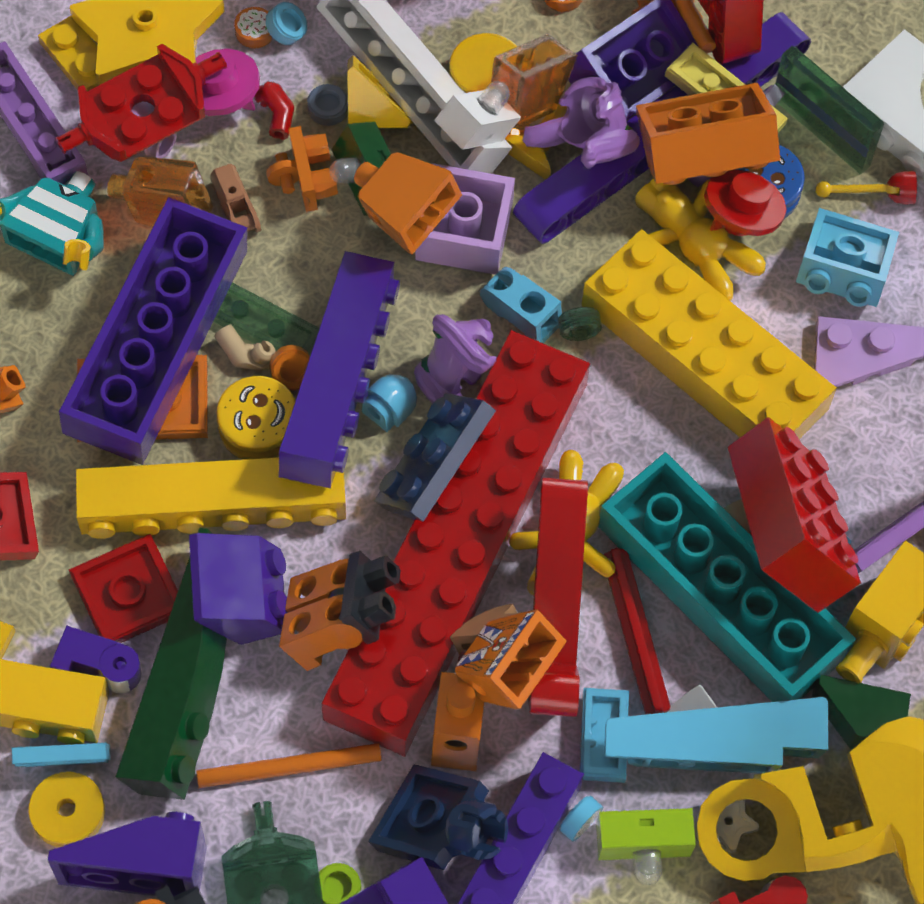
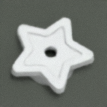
M737 800L728 805L720 814L717 823L718 840L723 842L731 853L736 851L742 835L759 830V824L745 814V800ZM731 818L733 823L726 825L724 819Z

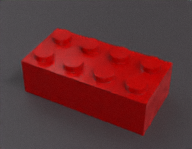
M769 417L729 445V455L761 570L817 613L861 584L855 565L858 563V557L848 543L845 534L848 531V525L838 511L836 501L839 500V497L834 487L829 483L826 474L829 466L821 453L816 449L808 450L801 444L800 439L791 428L787 426L782 428Z

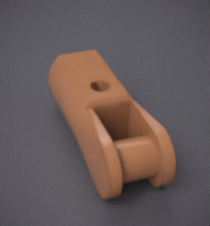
M228 164L214 169L210 173V180L227 220L247 227V231L254 229L256 233L260 232L261 225L257 213L248 197L235 165ZM246 210L247 214L236 218L234 217L235 213Z

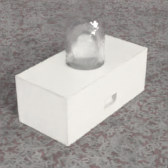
M495 81L490 83L485 90L453 95L434 121L463 150L502 142L521 119V116L507 103L510 98L509 87L501 81Z

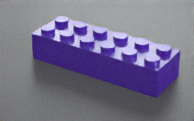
M168 197L59 410L62 434L138 464H144L247 254V227Z

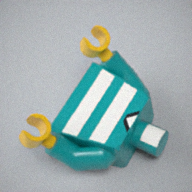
M76 171L66 185L47 177L40 179L35 186H29L8 197L0 198V227L5 243L72 276L76 274L78 268L88 270L89 261L99 255L104 249L103 221L98 216L96 202L89 197L96 187L94 180L85 173Z

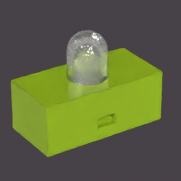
M693 808L603 811L598 814L596 822L598 860L633 859L634 875L641 884L653 885L660 880L662 876L661 858L691 857L695 848Z

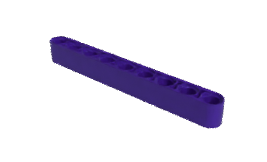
M780 12L762 23V42L759 53L723 64L722 66L744 84L758 83L762 87L777 76L778 72L781 73L799 60L809 49L811 39L783 12ZM675 86L654 102L688 96V94L678 86ZM637 114L626 121L627 125L632 127L633 131L640 138V144L633 153L610 162L595 164L590 169H587L581 162L582 154H580L530 190L517 202L513 209V215L541 244L551 241L649 169Z

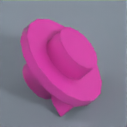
M230 48L212 50L196 57V63L198 64L220 52L227 64L226 69H222L205 78L206 85L202 86L205 115H228L241 108L255 110L252 99L260 86V73L254 59L242 51Z

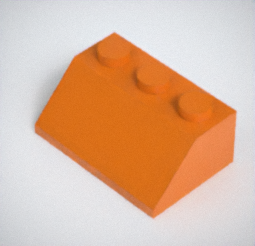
M758 83L635 105L648 167L656 184L675 185L684 182L686 178L701 175L718 177L724 175L728 170L744 167L747 169H760L767 166L768 163L781 161L776 113Z

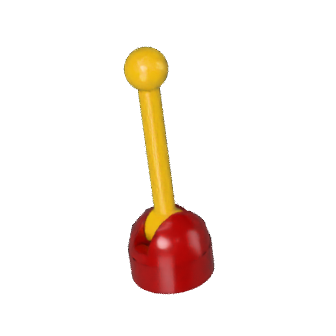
M916 171L895 173L886 184L830 185L826 181H821L816 185L815 192L822 198L829 196L831 193L886 192L895 203L916 204Z

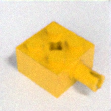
M906 540L856 605L845 626L856 638V641L842 662L836 667L837 673L844 680L861 683L874 663L885 669L893 657L901 662L914 644L917 635L924 628V553Z

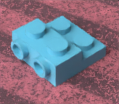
M819 208L796 283L805 285L807 290L814 294L829 292L845 297L853 306L863 307L868 304L877 307L887 279L899 232Z

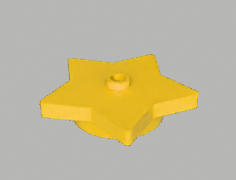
M86 0L72 4L69 7L72 20L97 43L95 72L98 85L158 55L157 46L160 44L166 45L189 59L192 63H195L197 39L225 11L223 0Z

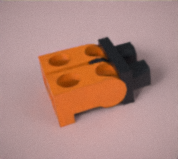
M357 551L349 554V559L338 560L291 577L285 607L288 613L284 614L279 647L306 671L322 665V658L326 653L336 649L355 648L362 640L366 644L378 641L380 625L395 619L396 605L394 599L385 592V588L399 583L400 568L388 556H382L371 561L363 552Z

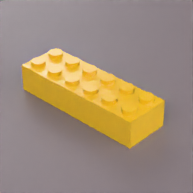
M641 229L584 284L581 304L583 308L595 311L596 319L739 438L769 417L780 427L784 428L787 426L791 428L800 439L829 410L837 389L832 383L644 230Z

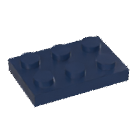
M445 393L443 397L437 399L431 405L427 413L428 420L420 432L413 435L406 443L403 450L404 456L396 468L388 472L382 479L379 486L380 492L374 502L387 511L423 522L496 410L484 400Z

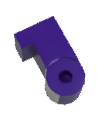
M67 625L50 664V668L105 677L109 690L115 693L130 692L137 687L142 675L139 657L134 649L117 641Z

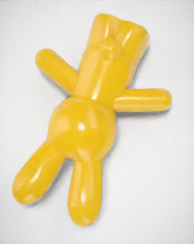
M652 179L637 192L635 203L638 208L645 211L663 228L649 234L658 243L665 246L678 241L683 256L689 262L700 267L704 280L730 301L733 299V284L719 263V259L723 257L748 275L759 276L765 272L766 262L757 251L730 239L724 228L710 230L714 220L704 218L708 211L704 193L709 180L704 182L695 201L692 203L677 184H656L654 179Z
M575 450L565 451L559 461V479L581 480L583 472L581 455ZM609 463L603 466L588 489L583 562L603 577L612 576L615 573V565L610 559L589 544L587 540L598 529L601 505L613 495L622 482L624 469L618 463ZM538 531L513 533L509 538V544L515 550L537 549ZM536 566L527 582V590L533 596Z

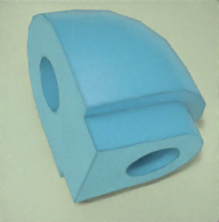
M389 374L381 377L369 387L361 412L386 432L394 425L398 428L416 407L417 395L411 381L402 375Z

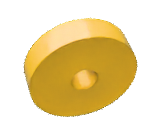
M60 772L47 777L35 788L29 802V817L37 835L49 845L59 848L96 835L105 818V803L98 786L89 777L77 772ZM66 803L75 805V811L70 816H61L59 814V809L62 805Z

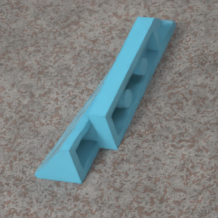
M824 697L609 718L605 724L604 757L625 758L628 760V764L636 767L761 774L777 771L783 766V756L819 759L828 750V701Z

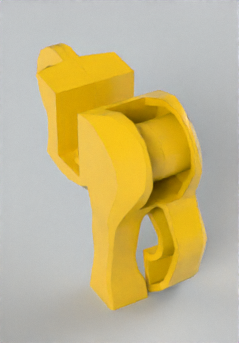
M907 716L887 722L847 753L870 824L869 826L863 827L861 819L853 820L832 827L835 836L827 838L804 766L755 774L754 778L731 780L714 789L701 805L697 821L698 839L708 862L725 876L742 881L765 879L773 873L836 869L858 864L881 855L895 853L901 861L903 873L914 903L924 904V719ZM750 799L762 803L771 811L776 820L777 836L775 843L765 855L757 859L742 860L733 857L723 849L718 840L717 823L719 816L728 805L737 800Z

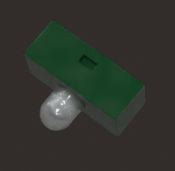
M375 121L347 124L331 149L336 160L330 165L329 175L338 184L348 183L364 216H367V213L358 198L362 187L355 184V173L364 162H369L380 168L391 155Z

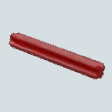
M614 548L603 555L610 559L616 568L615 573L608 577L644 713H666L670 710L671 705L631 561L627 551Z

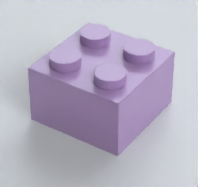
M432 163L452 172L462 196L417 248L415 260L496 275L500 267L513 205L515 178Z

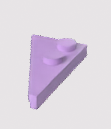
M818 316L816 322L814 370L835 387L850 382L852 385L866 381L872 375L881 376L911 366L913 361L924 358V327Z

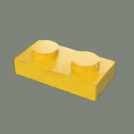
M71 16L38 34L39 43L77 90L81 85H84L87 91L98 86L95 72L97 45L72 20Z

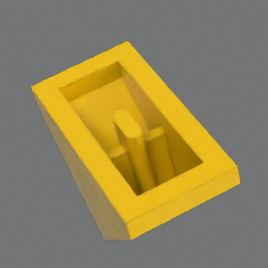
M352 55L347 60L348 124L375 121L378 128H407L412 123V120L380 84L373 73Z

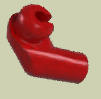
M266 82L264 85L259 86L254 97L257 103L260 102L261 107H269L273 113L269 135L272 138L285 140L289 137L288 128H291L295 107L281 85L275 82Z

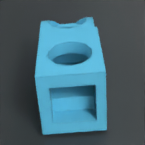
M503 267L480 289V296L485 305L499 317L505 318L529 338L544 343L562 325L561 301L526 276L520 275L509 267Z

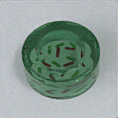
M573 308L565 311L558 317L560 335L570 341H583L593 338L602 330L600 312L595 308Z

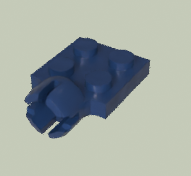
M413 764L368 842L379 852L409 861L422 857L427 866L444 870L448 862L455 856L462 855L476 860L491 859L501 851L500 848L486 843L488 839L506 843L508 822L505 814L501 810H497L495 804L484 802L489 790L481 781Z

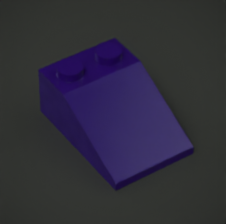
M654 0L558 66L571 85L577 80L588 77H601L605 79L606 83H617L621 90L622 104L627 120L636 114L635 105L651 103L676 86L665 77L666 69L692 43L695 45L697 43L672 1Z
M167 812L166 817L150 816L50 850L47 861L59 885L155 896V891L168 886L174 897L195 886L200 891L207 845L201 821H194V817L187 813Z

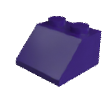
M210 533L189 535L194 621L239 645L281 635L284 614L288 613L285 610L287 596L284 593L283 574L286 572V560L281 549L257 535Z

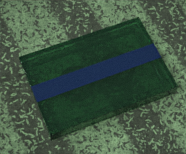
M792 45L782 54L775 82L785 93L778 104L861 175L871 166L884 122Z

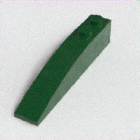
M199 528L198 533L213 534L207 528ZM190 557L115 778L140 795L185 800L190 782L195 775L196 763L204 739L209 732V723L220 684L227 642L226 637L194 621Z

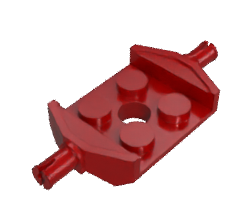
M160 44L157 46L158 55L87 91L85 86L81 85L78 87L81 123L78 124V127L59 137H55L59 148L65 154L86 141L89 146H96L109 158L122 162L205 118L202 86L206 85L205 78L227 68L222 54L217 52L215 55L197 64L196 62L192 63L189 59L166 45ZM141 102L150 103L155 107L151 114L143 117L135 115L131 110L137 103Z

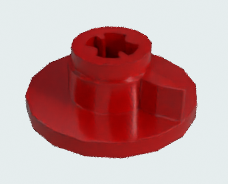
M728 170L724 175L710 178L704 193L706 207L715 218L710 230L724 228L726 232L735 236H762L773 233L781 226L787 210L784 197L776 186L764 177L747 170Z

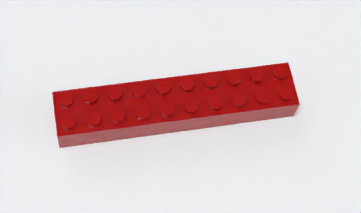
M513 330L510 331L496 362L476 398L484 400L496 412L423 522L414 520L393 561L401 570L400 581L396 585L385 588V592L394 599L396 605L395 619L380 625L378 641L366 644L362 640L358 646L348 650L321 703L324 721L372 743H379L381 747L401 756H406L439 689L441 672H447L457 652L450 636L474 617L509 546V538L515 533L587 386L590 369L589 362Z

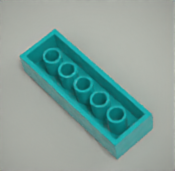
M664 452L601 505L598 528L619 549L627 551L630 560L772 702L802 699L815 687L820 675L827 676L853 647L856 638L826 608L817 613L761 570L752 536L667 452Z

